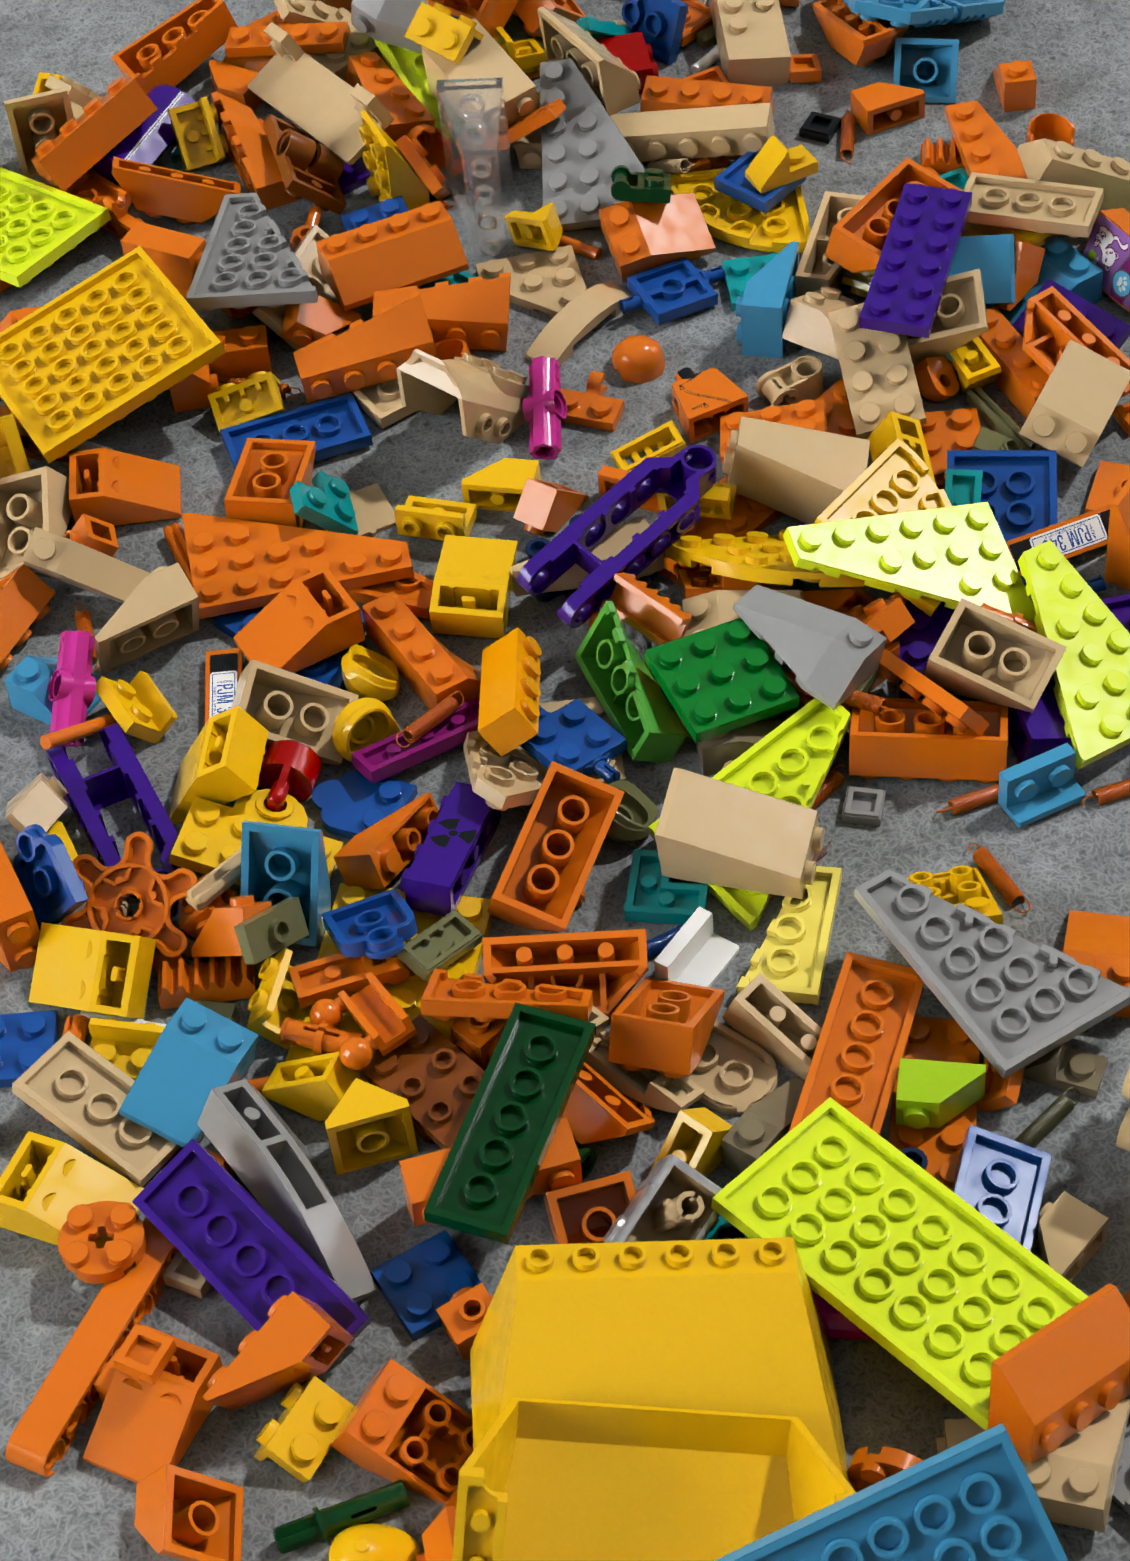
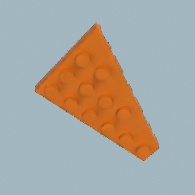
M196 513L182 514L193 588L199 597V619L264 607L294 579L325 565L345 590L414 577L409 549L405 541Z

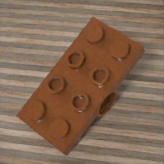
M269 114L263 125L285 190L294 198H305L313 202L322 211L328 212L330 210L341 215L347 204L338 179L343 172L345 161L302 129Z
M419 1014L412 1020L418 1034L384 1057L379 1050H376L368 1066L360 1069L359 1072L370 1084L408 1099L415 1133L425 1142L433 1140L442 1149L453 1146L485 1071Z

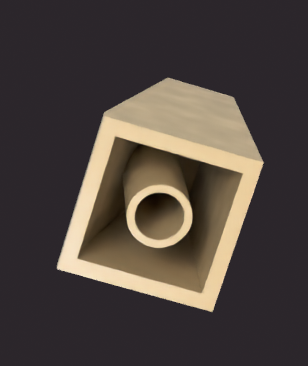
M473 18L471 20L477 23L475 29L484 36L481 41L473 38L460 65L423 46L421 50L431 94L486 138L516 120L529 115L539 108L536 85L484 27Z
M742 416L738 430L731 429L728 448L724 455L722 473L728 474L727 483L735 484L738 494L807 524H814L816 518L867 469L870 440Z
M673 768L655 832V839L662 876L803 899L806 885H813L815 879L816 861L812 860L814 852L822 850L825 828L819 827L818 811L691 771Z

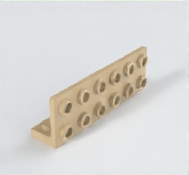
M271 22L264 32L272 40L269 46L276 54L252 79L247 87L319 143L328 147L347 164L353 165L363 155V152L366 151V145L362 142L359 134V126L362 125L360 112L365 110L383 130L394 120V117L376 96L358 83L354 88L306 54L287 32Z

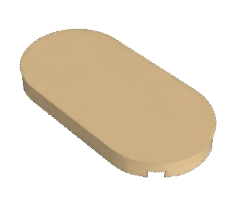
M716 1020L700 1063L690 1076L687 1077L705 1090L704 1096L698 1101L723 1114L742 1115L746 1109L761 1100L764 1095L767 1096L778 1088L776 1063L766 1049Z

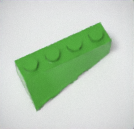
M606 600L574 657L615 730L627 739V751L632 760L649 762L671 761L687 734L626 632L613 601Z

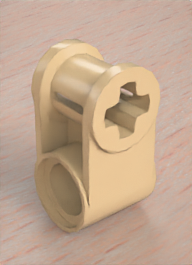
M814 356L798 357L784 366L763 374L756 383V392L760 397L766 398L771 403L770 406L795 404L807 399L814 400L824 391L822 363Z

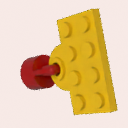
M279 740L268 747L262 761L259 775L261 790H256V792L248 796L239 798L232 808L195 796L170 853L169 864L190 869L204 875L206 873L209 874L241 848L242 822L244 820L307 828L308 818L304 807L299 802L307 800L313 792L322 768L318 755L309 746L301 742ZM323 836L330 882L337 865L333 857L343 848L344 842ZM241 878L234 884L241 886Z

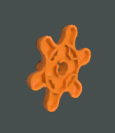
M134 832L126 838L123 857L114 866H103L95 857L89 854L79 855L73 860L72 863L78 876L84 883L89 900H87L82 910L64 917L61 925L156 939L155 947L163 955L174 958L178 957L186 950L188 940L185 933L172 923L170 912L173 904L182 898H186L187 891L198 883L197 877L194 872L186 868L176 869L166 875L157 873L151 865V856L154 849L152 838L144 832ZM130 895H135L140 900L139 909L134 914V917H126L122 912V903Z

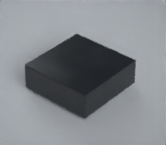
M812 111L799 129V137L829 144L841 126V118Z

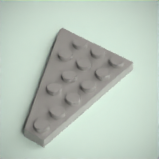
M567 58L541 62V107L557 98H561L566 106V109L556 119L541 127L543 206L550 202L554 203L563 231L601 226L598 210L622 202L614 199L611 195L613 183L611 178L612 170L618 165L628 167L631 172H645V168L573 60Z

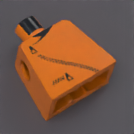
M686 367L676 374L675 382L671 386L673 409L690 443L719 432L720 417L734 412H749L748 395L718 369L710 368L695 374L691 368Z

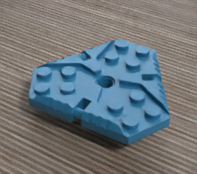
M843 0L853 14H860V18L863 20L878 21L879 18L889 20L892 26L907 28L912 24L915 28L939 24L944 25L950 21L961 23L986 20L1002 14L1005 3L1004 0Z

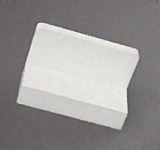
M698 907L654 960L655 978L711 987L738 954L739 946L715 934L713 913Z

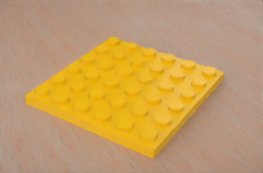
M138 246L0 332V397L50 464L54 460L65 456L70 450L81 443L95 437L100 431L116 421L125 418L129 413L146 402L152 401L173 385L182 382L200 368L212 363L216 358L226 353V350L221 341L141 246Z

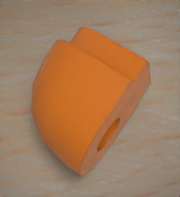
M946 355L926 358L914 367L920 394L927 400L941 402L953 397L958 392V378L952 363H949Z

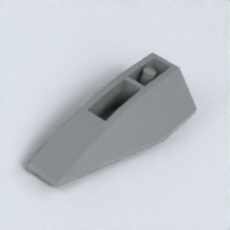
M246 1079L211 1089L197 1125L264 1210L355 1302L376 1294L378 1289L360 1249L342 1217L313 1156L270 1102Z

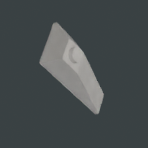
M353 0L351 3L352 25L359 32L366 33L375 40L422 54V46L404 37L421 2L429 3L426 0Z
M757 584L741 597L733 607V610L759 639L766 640L776 651L774 657L781 665L787 664L796 674L795 681L804 691L833 710L878 669L887 638L855 617Z

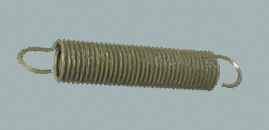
M1074 1087L1068 1088L1014 1141L1034 1148L1079 1103V1091ZM1070 1089H1074L1078 1093L1079 1098L1075 1104L1070 1098L1065 1096Z

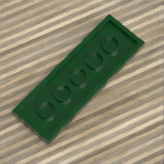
M515 1003L423 1211L425 1221L509 1244L595 1038L596 1024Z

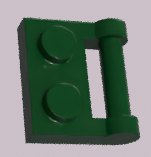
M618 165L612 170L611 178L613 183L611 195L614 199L631 202L670 203L671 174H665L663 169L647 168L645 172H631L628 167Z

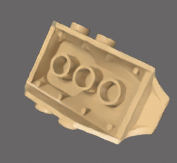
M417 348L413 350L411 357L404 364L396 368L402 406L441 415L458 400L463 435L496 444H501L526 421L522 403L524 398L529 397V385L526 384L528 377L512 370L506 371L500 368V364L483 357L480 359L465 352L462 358L455 356L454 359L440 360Z

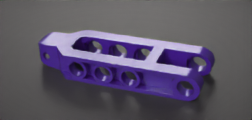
M697 444L684 448L673 457L645 458L535 554L521 569L517 578L518 584L529 594L536 596L545 591L575 563L579 565L589 575L580 582V588L566 600L562 608L557 609V616L571 628L580 627L595 612L602 608L601 604L604 599H610L617 584L613 580L615 573L625 572L638 576L700 521V497L716 483V454L712 449ZM655 493H666L677 501L667 511L662 510L658 514V519L641 534L637 532L632 537V542L615 557L610 556L602 562L590 552L593 547Z
M118 723L104 727L99 731L104 748L114 766L86 778H82L74 760L68 759L64 745L46 751L53 773L67 789L68 794L66 798L93 851L103 866H114L120 862L121 858L113 835L108 836L100 809L131 797L161 854L162 868L154 870L159 874L166 875L182 868L169 864L170 853L177 840L178 833ZM135 895L128 896L130 898L137 899ZM179 900L172 906L171 917L179 914Z

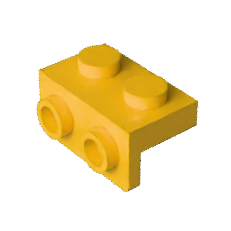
M421 2L404 37L460 65L473 38L481 41L484 35L475 29L477 23L461 14L456 19L450 16L452 10L435 2L433 7Z
M502 27L495 28L496 37H493V39L524 73L539 70L540 63L546 62L545 51L534 38L513 42Z
M207 96L200 98L199 101L168 109L167 113L186 172L224 161L226 158L225 153L228 152V145L224 134H218L215 122H219L218 113L214 103L209 104Z
M408 495L405 505H396L394 510L398 535L444 541L445 535L469 537L478 515L476 504Z
M284 948L274 958L268 957L262 964L258 977L262 979L261 984L249 1001L248 1010L251 1011L246 1026L251 1031L285 1049H289L290 1044L280 1042L282 1023L287 1017L299 1020L303 1008H300L288 968L293 967L289 964L293 951Z
M313 1376L302 1385L295 1382L280 1402L285 1407V1410L277 1421L271 1418L262 1428L256 1438V1441L261 1445L253 1456L260 1462L267 1457L303 1483L311 1479L331 1449L330 1443L354 1407L353 1404L316 1376Z

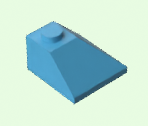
M896 37L893 84L922 89L925 92V103L956 104L959 39Z
M26 656L4 679L12 708L51 725L53 701H50L48 698V685L51 675L57 669V657ZM91 673V676H94L97 682L100 676ZM97 692L91 706L87 708V715L101 701Z

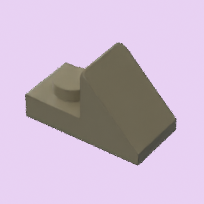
M1067 1041L1025 1066L1023 1078L1063 1090L1074 1087L1081 1095L1096 1099L1108 1067L1109 1058L1070 1048ZM1074 1089L1069 1090L1070 1092L1077 1093Z

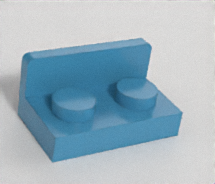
M1068 742L999 772L998 803L1018 828H1022L1079 803L1085 797V791L1074 779L1076 752Z

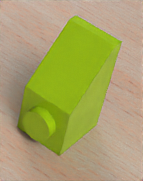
M900 1058L896 1095V1125H905L915 1129L925 1127L940 1128L985 1096L986 1065Z

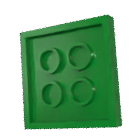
M741 618L645 650L644 661L695 743L799 707V694L764 640L759 639Z

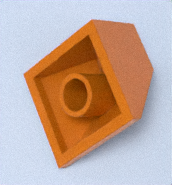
M167 1463L136 1484L134 1527L157 1553L182 1561H241L244 1487Z

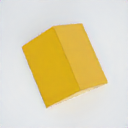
M355 1078L324 1122L337 1175L419 1153L408 1099L358 1078Z

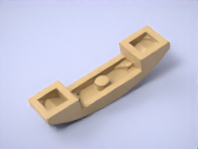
M611 281L602 282L588 288L567 303L549 321L526 353V359L532 362V359L544 356L555 358L561 365L573 354V346L609 314L616 317L621 313L619 300L634 295Z
M592 1007L588 1022L596 1024V1035L585 1062L614 1088L642 1104L644 1103L652 1108L672 1113H679L680 1110L688 1108L704 1096L705 1090L687 1076L669 1078L657 1070L645 1068L641 1071H630L623 1069L621 1064L608 1062L610 1034L605 1029L610 1018L596 1007Z

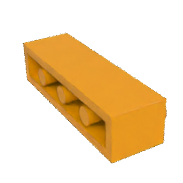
M519 627L482 650L478 732L501 757L536 736L539 729L540 662L542 651L537 641L531 636L527 637Z

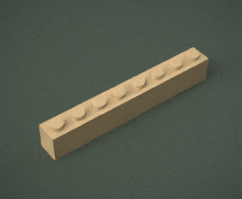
M771 103L610 115L640 162L661 159L744 155L746 152H758L775 133ZM540 127L516 140L514 143L520 168L542 169Z

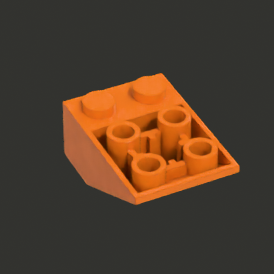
M108 448L69 452V503L75 524L83 513L114 526L182 518L180 466Z
M326 565L294 579L233 637L234 642L249 662L253 659L292 673H296L366 640L360 608Z
M292 1291L288 1296L280 1297L268 1311L270 1318L259 1331L254 1330L242 1340L238 1346L240 1353L230 1365L222 1366L212 1375L208 1382L209 1389L202 1397L207 1402L232 1411L292 1387L295 1382L301 1383L313 1376L325 1373L352 1342L354 1337L317 1303Z
M143 1324L142 1327L174 1339L177 1349L154 1385L121 1371H115L82 1457L83 1461L135 1483H139L167 1463L178 1466L214 1406L213 1403L207 1402L202 1396L209 1389L208 1382L212 1375L223 1366L219 1354Z
M391 1358L373 1375L330 1443V1446L359 1467L392 1482L401 1480L405 1488L445 1505L458 1488L459 1470L473 1452L472 1415Z

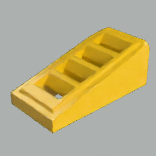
M671 420L611 451L610 454L619 469L630 472L647 456L649 458L673 457L686 448L687 445ZM653 448H659L655 452L652 451ZM645 452L647 456L640 458L638 453ZM631 456L634 463L628 465L625 457Z

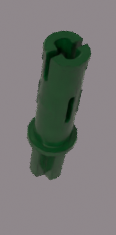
M398 1480L321 1510L318 1507L312 1508V1514L275 1527L273 1529L274 1540L278 1550L283 1554L320 1540L328 1543V1537L338 1534L351 1526L366 1524L377 1518L410 1507L409 1498L403 1482Z

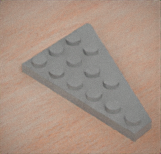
M257 193L224 195L186 296V301L194 310L212 311L217 308L245 309L251 306L273 308L285 304L317 303L316 287L310 283L308 274L302 269L295 253L291 252L288 248L286 239L281 236V232L274 220H271L268 216L267 209L261 204Z
M890 869L855 888L854 897L1003 1079L1130 1004V985L1125 988L1100 976V970L1090 965L1079 964L1073 957L1044 943L1040 947L1015 935V929L1005 924L994 923L990 917L961 903L955 906L932 895V889L921 884L911 883L907 877Z

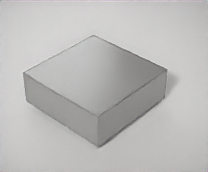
M847 786L842 810V822L881 826L886 801V790Z

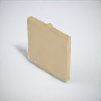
M378 483L356 491L349 490L359 530L357 535L376 536L377 532L396 526L394 510Z

